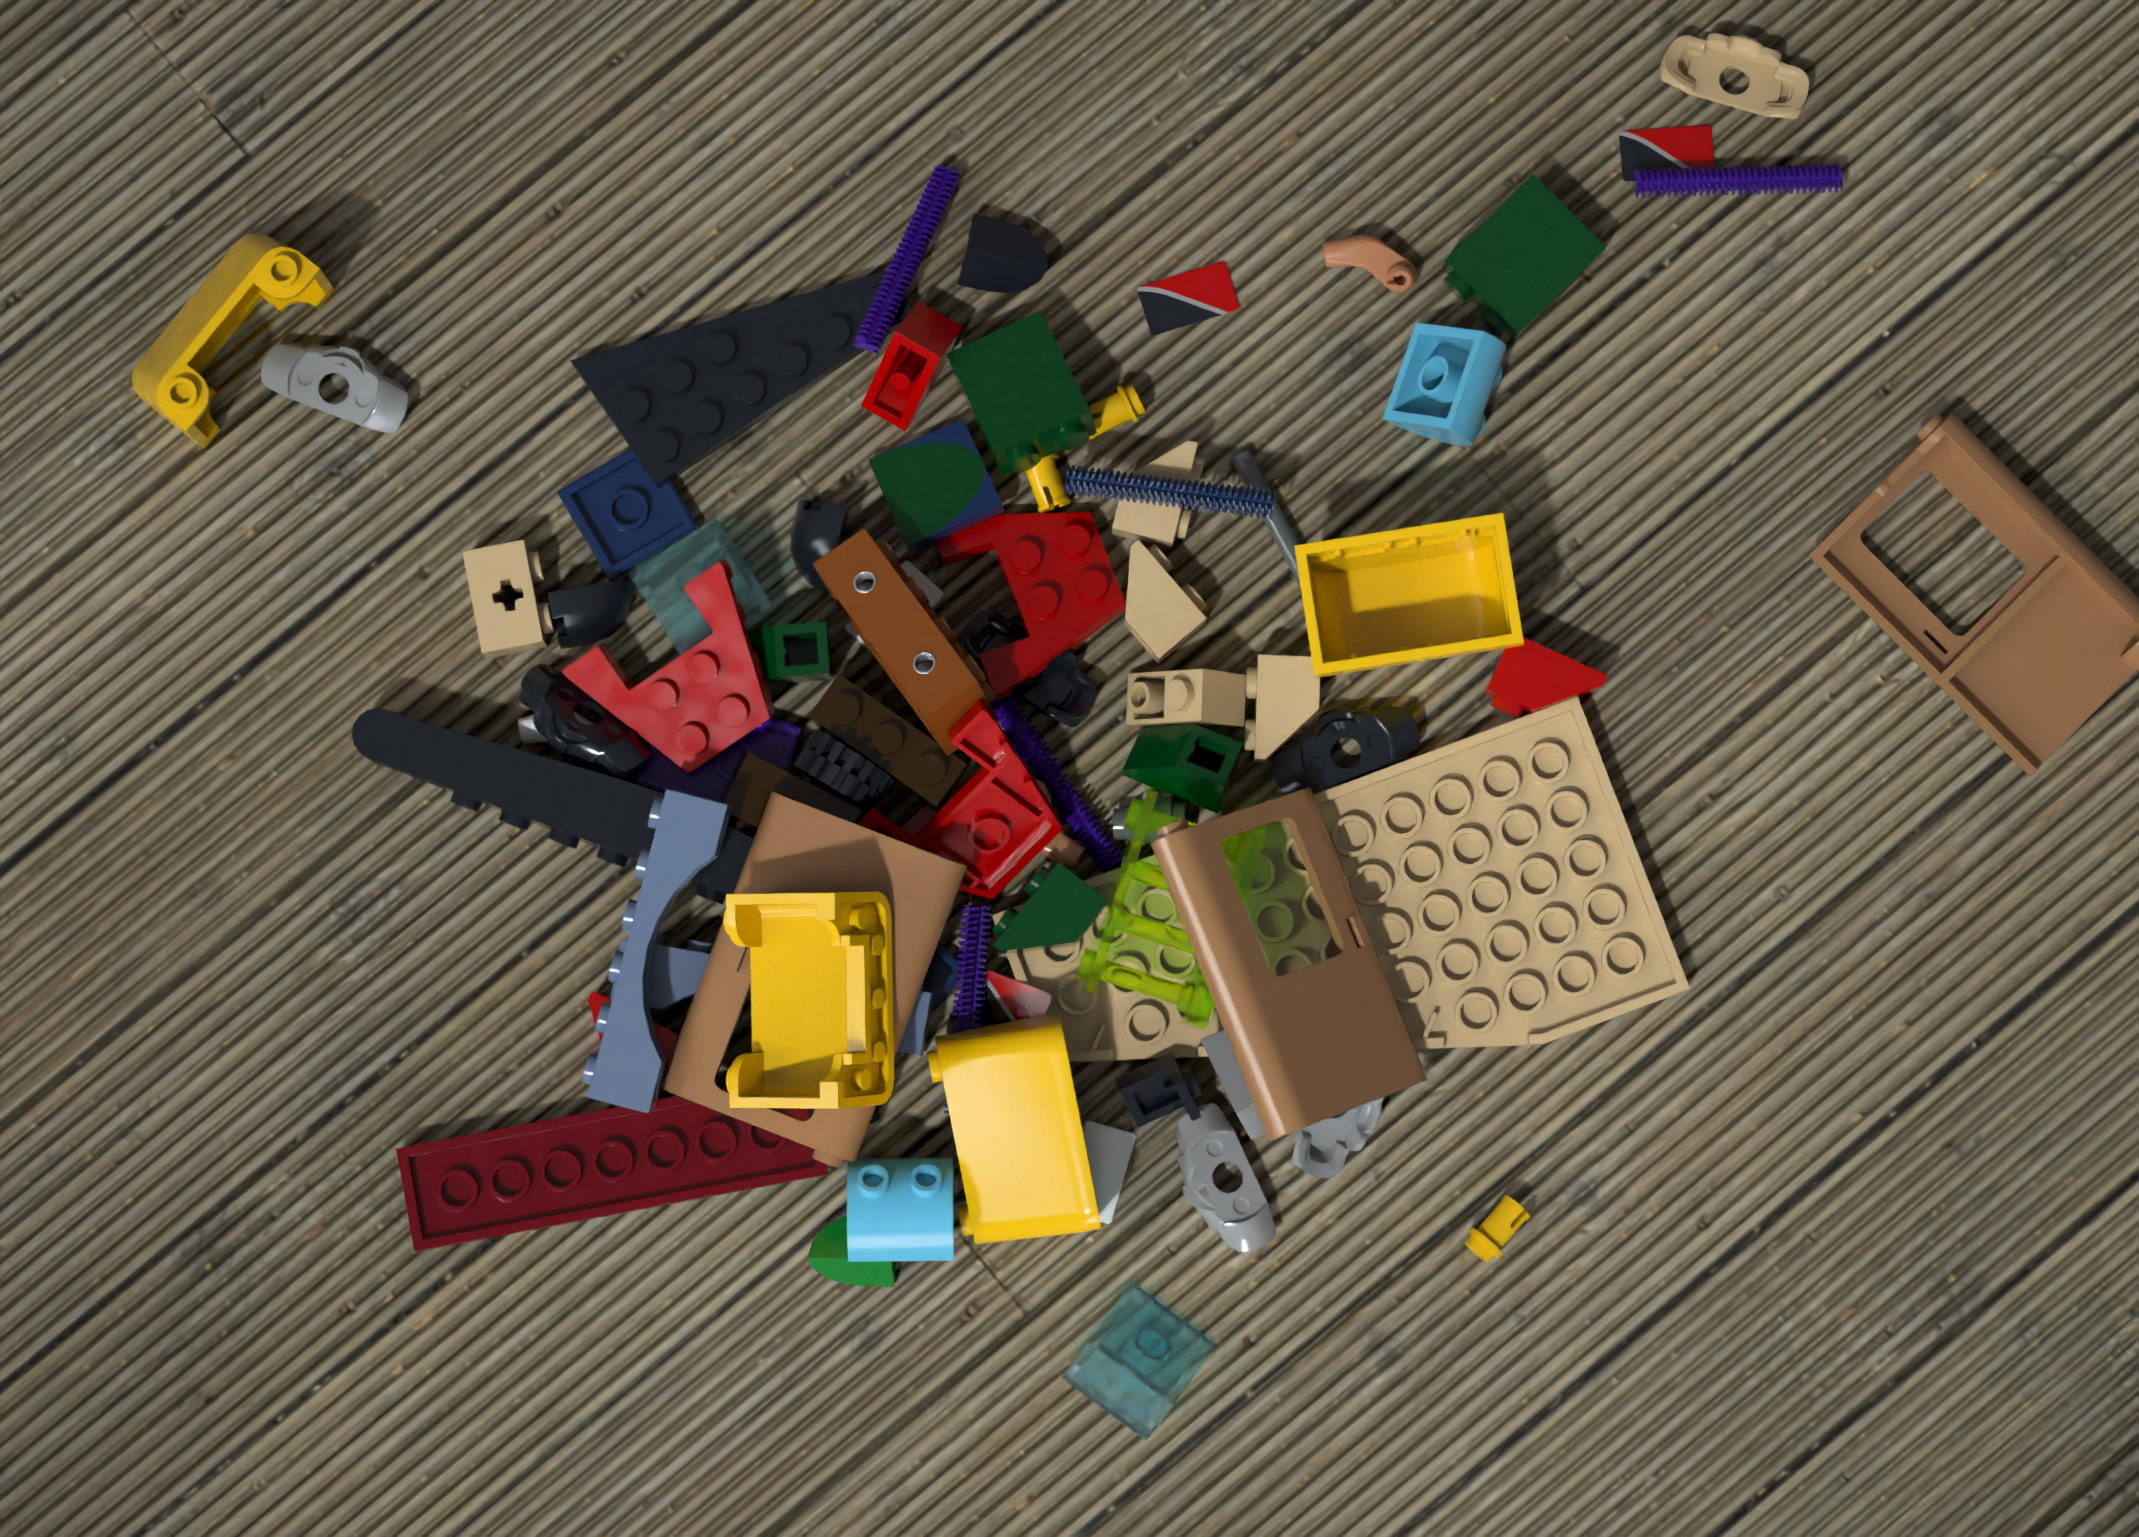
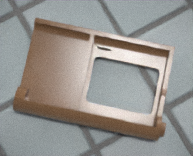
M1937 413L1916 434L1923 443L1808 556L2031 777L2139 669V597L1955 414L1952 413L1945 420ZM1922 473L1932 474L2022 563L2025 570L2023 577L1962 636L1953 634L1861 541L1863 530ZM1924 631H1926L1947 653H1945Z
M1311 787L1189 827L1185 818L1156 830L1160 839L1152 842L1151 847L1269 1142L1428 1080ZM1281 820L1290 828L1336 943L1337 954L1335 957L1282 976H1276L1268 967L1223 854L1221 842L1225 838Z
M772 791L733 894L871 891L884 894L889 902L892 916L895 1057L967 865L938 853L912 846ZM722 922L660 1087L695 1103L813 1148L815 1150L812 1158L827 1165L842 1168L844 1160L855 1162L876 1105L842 1109H815L812 1117L807 1121L799 1120L771 1108H730L729 1092L718 1086L717 1075L751 988L750 947L746 949V947L735 945L726 933L724 923Z

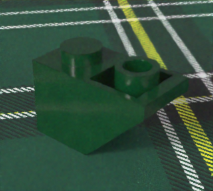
M826 621L772 625L747 630L752 650L757 652L767 685L832 680L829 630Z
M1197 724L1141 728L1121 775L1218 813L1237 772L1243 743Z
M1058 862L1052 871L1042 866L1025 888V891L1031 895L1030 899L1019 912L1010 907L993 928L992 932L999 937L993 944V947L1001 954L1075 946L1108 905V900Z

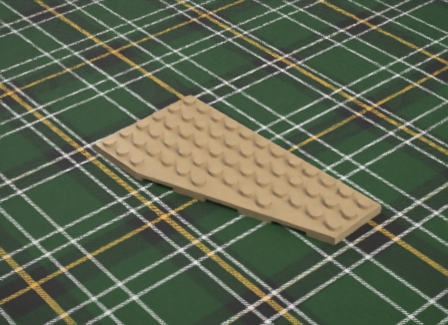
M1578 696L1314 795L1416 1050L1543 1045L1690 989ZM1280 820L1223 839L1221 842L1223 854L1270 971L1276 976H1282L1335 957L1337 954L1336 943L1289 826ZM1155 854L1084 881L1108 900V905L1075 946L1006 954L1017 981L1052 995L1047 1014L1059 1013L1069 1062L1158 1059L1171 1052L1174 1058L1209 1057L1200 1039L1224 1030ZM1026 903L1013 908L1019 912ZM1007 910L992 915L995 926ZM1026 1005L1030 1018H1032L1033 1016Z

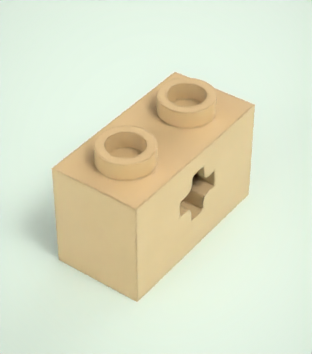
M524 539L462 551L481 653L484 657L489 659L548 647L545 634L554 632L549 603H539L536 583L544 582L539 551L529 552V547ZM512 586L517 594H523V598L515 601L516 610L508 611L503 603H497V599L505 597V587Z

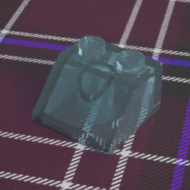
M716 518L628 573L680 655L713 633L683 586L720 560L726 558L730 564L733 574L730 579L737 602L741 601L747 619L744 623L771 607L769 598Z
M1131 1282L1062 1376V1379L1147 1441L1175 1405L1216 1344Z

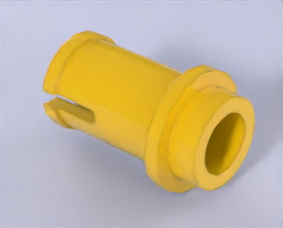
M1133 384L1124 389L1122 385L1117 386L1118 392L1088 406L1097 434L1089 437L1090 441L1095 439L1096 436L1131 419L1135 424L1139 422L1137 417L1146 413Z
M1056 452L1041 458L1035 467L1024 471L1038 504L1039 513H1048L1056 510L1055 506L1057 505L1061 508L1071 503L1054 462L1058 458Z
M1504 1195L1502 1201L1477 1229L1471 1227L1467 1231L1470 1237L1465 1241V1244L1476 1256L1486 1263H1489L1493 1257L1499 1259L1503 1255L1500 1249L1519 1227L1530 1218V1215L1514 1199Z

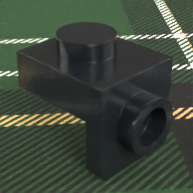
M1172 1052L1115 1078L1119 1091L1138 1128L1184 1106L1192 1121L1201 1118L1194 1099L1203 1096L1191 1068L1188 1067L1181 1071Z

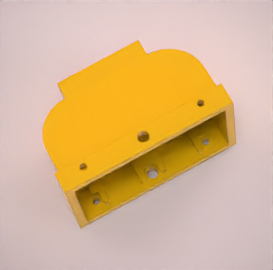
M1504 513L1294 545L1315 678L1524 645Z

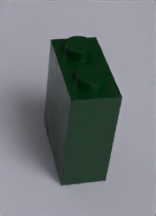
M1533 174L1444 261L1442 270L1447 276L1443 281L1459 299L1466 301L1470 297L1484 311L1480 318L1495 335L1502 338L1507 334L1515 342L1603 255L1606 246Z
M1041 311L946 354L954 378L1002 476L1011 472L1030 470L1040 462L1041 458L1059 450H1073L1084 444L1088 437L1097 434L1091 411Z

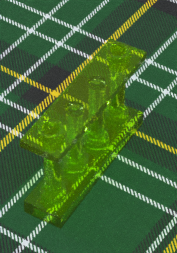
M1148 789L1143 793L1141 800L1132 798L1123 828L1132 830L1095 949L1085 948L1076 978L1084 980L1081 992L1089 995L1096 993L1099 980L1177 1004L1176 1010L1184 1012L1181 1024L1203 1030L1207 1027L1214 1003L1200 967H1198L1194 982L1185 980L1184 984H1180L1106 960L1115 930L1193 954L1192 960L1197 961L1184 929L1122 910L1131 880L1169 892L1160 867L1137 859L1146 830L1157 833V829L1181 820V818L1153 810L1158 792ZM1187 821L1189 827L1197 825V823ZM1265 826L1225 838L1221 842L1225 859L1231 862L1229 869L1244 905L1268 831V827Z

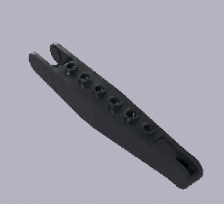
M374 708L367 710L353 724V743L364 757L374 763L453 792L450 802L475 812L480 811L482 804L502 811L498 820L526 831H528L531 823L550 829L548 839L573 849H577L580 841L599 848L596 857L624 868L628 860L638 862L642 848L651 849L656 829L648 827V820L655 797L664 798L665 794L605 774L411 719L388 709ZM727 825L720 856L702 868L689 881V883L697 885L694 894L723 905L726 894L734 893L754 838Z

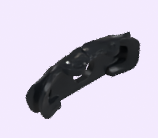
M984 610L979 612L964 628L957 643L965 654L969 653L982 670L979 663L980 653L1028 638L1021 618H1017L1012 622L994 610ZM1067 649L1048 662V667L1041 672V678L1036 683L1031 685L1020 683L1012 689L1014 694L1039 712L1069 727H1077L1088 717L1095 703L1097 691L1093 680L1077 669L1079 665L1078 658Z
M537 664L531 667L522 679L519 699L523 705L535 712L533 724L536 730L546 737L548 743L563 756L573 758V761L582 768H588L593 763H597L609 776L621 780L632 778L644 768L645 761L653 754V751L643 741L641 736L566 678L563 673L549 665ZM579 707L590 708L599 714L602 722L597 725L584 724L575 717L573 710Z
M1366 706L1360 709L1340 711L1339 708L1329 710L1320 715L1319 720L1306 730L1297 733V740L1277 751L1272 758V769L1275 781L1283 795L1310 787L1313 793L1394 762L1411 753L1420 745L1419 730L1412 715L1404 707L1385 706L1370 710ZM1352 738L1359 744L1361 756L1353 767L1341 768L1333 762L1331 748L1337 740Z

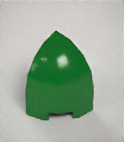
M847 1216L825 1226L812 1241L807 1259L812 1268L824 1277L850 1285L895 1287L896 1261L848 1262Z

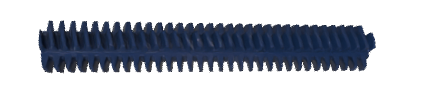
M1072 465L1070 470L1067 466L1065 492L1067 490L1070 495L1073 490L1075 495H1078L1080 491V494L1084 496L1087 492L1088 497H1091L1093 493L1095 498L1100 493L1102 499L1105 494L1108 499L1113 495L1114 500H1117L1119 496V499L1123 501L1126 497L1127 502L1132 497L1134 503H1136L1138 498L1140 503H1143L1145 498L1146 504H1149L1150 500H1152L1153 505H1155L1158 500L1159 506H1162L1163 502H1165L1166 507H1168L1171 502L1172 507H1175L1176 503H1178L1179 508H1181L1184 503L1185 509H1188L1189 505H1191L1192 510H1194L1197 505L1198 511L1202 509V506L1207 511L1210 506L1211 512H1214L1215 508H1217L1218 513H1220L1223 508L1224 514H1227L1229 509L1231 515L1236 510L1237 515H1240L1241 511H1243L1244 516H1246L1249 511L1250 517H1253L1255 512L1257 518L1262 513L1263 519L1268 514L1271 520L1276 491L1273 490L1270 494L1269 489H1267L1264 493L1263 489L1260 488L1257 493L1256 488L1251 491L1250 487H1247L1244 491L1243 486L1238 490L1237 485H1234L1231 490L1230 484L1226 488L1224 484H1221L1218 488L1217 483L1213 484L1212 487L1211 482H1208L1205 487L1204 481L1199 485L1198 480H1195L1192 485L1190 479L1187 481V484L1185 479H1182L1179 484L1178 478L1173 482L1172 477H1169L1166 482L1165 476L1160 481L1158 475L1153 480L1152 475L1147 479L1146 474H1143L1140 479L1139 473L1135 475V478L1133 472L1127 477L1126 471H1124L1122 476L1120 471H1117L1114 476L1113 470L1109 472V475L1107 469L1101 474L1100 468L1095 473L1094 467L1088 472V467L1086 466L1082 472L1081 466H1078L1075 471L1074 465Z

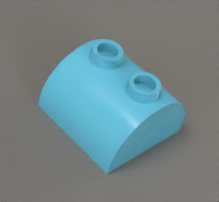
M1416 322L1382 419L1426 438L1452 445L1472 446L1474 439L1484 429L1486 422L1484 410L1491 390L1501 380L1502 367L1500 364L1506 350V345L1485 331Z
M953 1157L856 1158L855 1162L848 1161V1262L954 1261Z

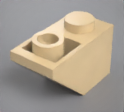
M1188 440L1135 471L1133 475L1135 478V475L1139 473L1140 479L1143 474H1146L1147 479L1152 475L1153 480L1158 475L1160 481L1165 476L1166 482L1169 477H1172L1173 482L1178 478L1179 484L1182 479H1185L1186 484L1190 479L1193 485L1195 480H1198V483L1200 482L1205 459L1196 457L1198 443ZM1125 497L1123 501L1119 499L1112 526V535L1135 541L1139 539L1140 542L1172 550L1175 537L1183 539L1186 537L1192 509H1185L1183 505L1179 508L1178 503H1176L1175 507H1172L1171 502L1168 507H1166L1165 502H1163L1162 506H1159L1158 500L1155 505H1153L1152 500H1150L1149 504H1146L1145 498L1143 503H1140L1139 498L1134 503L1132 497L1127 502Z
M1138 539L1130 547L1124 625L1159 664L1205 625L1207 618L1201 611L1207 605L1188 583L1180 588L1167 572L1173 566L1156 545L1152 544L1146 549Z
M1258 655L1256 668L1246 667L1245 698L1255 699V718L1245 719L1244 750L1253 751V763L1264 764L1317 714L1320 699V677L1315 678L1311 656Z
M1209 669L1128 673L1126 725L1158 727L1197 724L1206 729L1244 727L1246 675Z

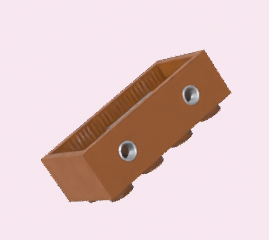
M863 528L813 563L814 568L836 605L947 756L959 749L950 742L948 731L979 699L987 705L996 721H999L990 705L997 697L986 682L984 673L969 653H964L949 625L941 615H936L929 605L930 601L912 576L908 577L901 567L900 560L884 538L875 543L865 528Z

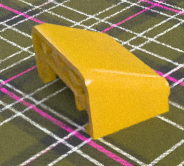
M253 233L242 237L138 361L132 375L135 392L144 402L205 449L221 430L213 421L210 413L211 400L217 393L208 386L200 375L205 367L262 298L282 314L290 305L296 303H307L319 310L335 289L321 269L300 252L265 234Z
M877 891L726 894V910L723 917L725 931L735 945L750 947L752 1053L738 1055L727 1071L726 1085L729 1091L730 1108L842 1109L886 1103L894 1087L892 916L889 902L884 894Z
M1059 1013L935 1036L937 1050L927 1052L933 1083L943 1081L967 1201V1204L957 1205L963 1237L973 1235L976 1245L1082 1233L1101 1229Z

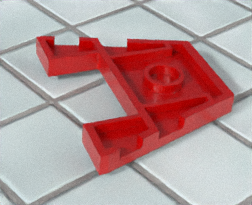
M1090 512L998 514L934 542L942 566L994 550L1028 638L979 654V663L986 681L997 697L994 700L995 703L1009 696L1012 693V689L1029 676L1033 678L1046 669L1048 662L1070 646L1072 648L1076 647L1125 611L1124 597Z
M726 558L720 560L683 586L713 633L650 677L634 686L604 642L561 670L566 678L688 774L775 715L757 652L752 650L744 624V621L747 619L741 601L737 602L730 579L733 574Z
M979 699L948 731V735L952 744L983 767L915 836H911L874 808L857 824L967 865L959 890L993 900L1063 828L1060 818L987 705Z

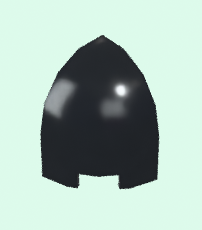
M973 214L958 285L987 292L1012 293L1026 290L1038 283L1048 269L1047 255L1038 239L1023 227L1013 223Z
M801 499L798 501L791 529L790 553L797 571L810 585L829 593L813 563L841 544L849 514L847 506L822 502V505H817L808 500Z
M612 582L548 592L553 619L555 618L560 648L566 649L593 644L612 636L626 622L633 606L634 584L630 582Z

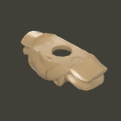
M1711 33L1706 40L1689 35L1680 36L1669 45L1660 65V78L1689 95L1765 117L1798 119L1805 108L1809 89V78L1801 68L1781 62L1782 55L1778 51L1766 48L1757 42L1758 40L1744 35L1725 36ZM1728 69L1740 70L1748 78V89L1741 94H1729L1720 85V75Z

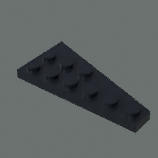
M882 271L570 361L656 487L660 489L662 485L672 481L864 352L865 349L856 348L853 345V341H856L855 336L859 335L858 330H861L860 326L864 324L863 319H867L865 315L869 313L868 308H872L870 304L874 302L873 298L877 297L875 293L879 291L878 287L882 286L881 281L884 280L883 276L887 275V273ZM905 298L901 301L902 304L898 312H896L897 315H895L896 317L893 323H891L892 325L888 334H886L887 336L897 330L912 310Z

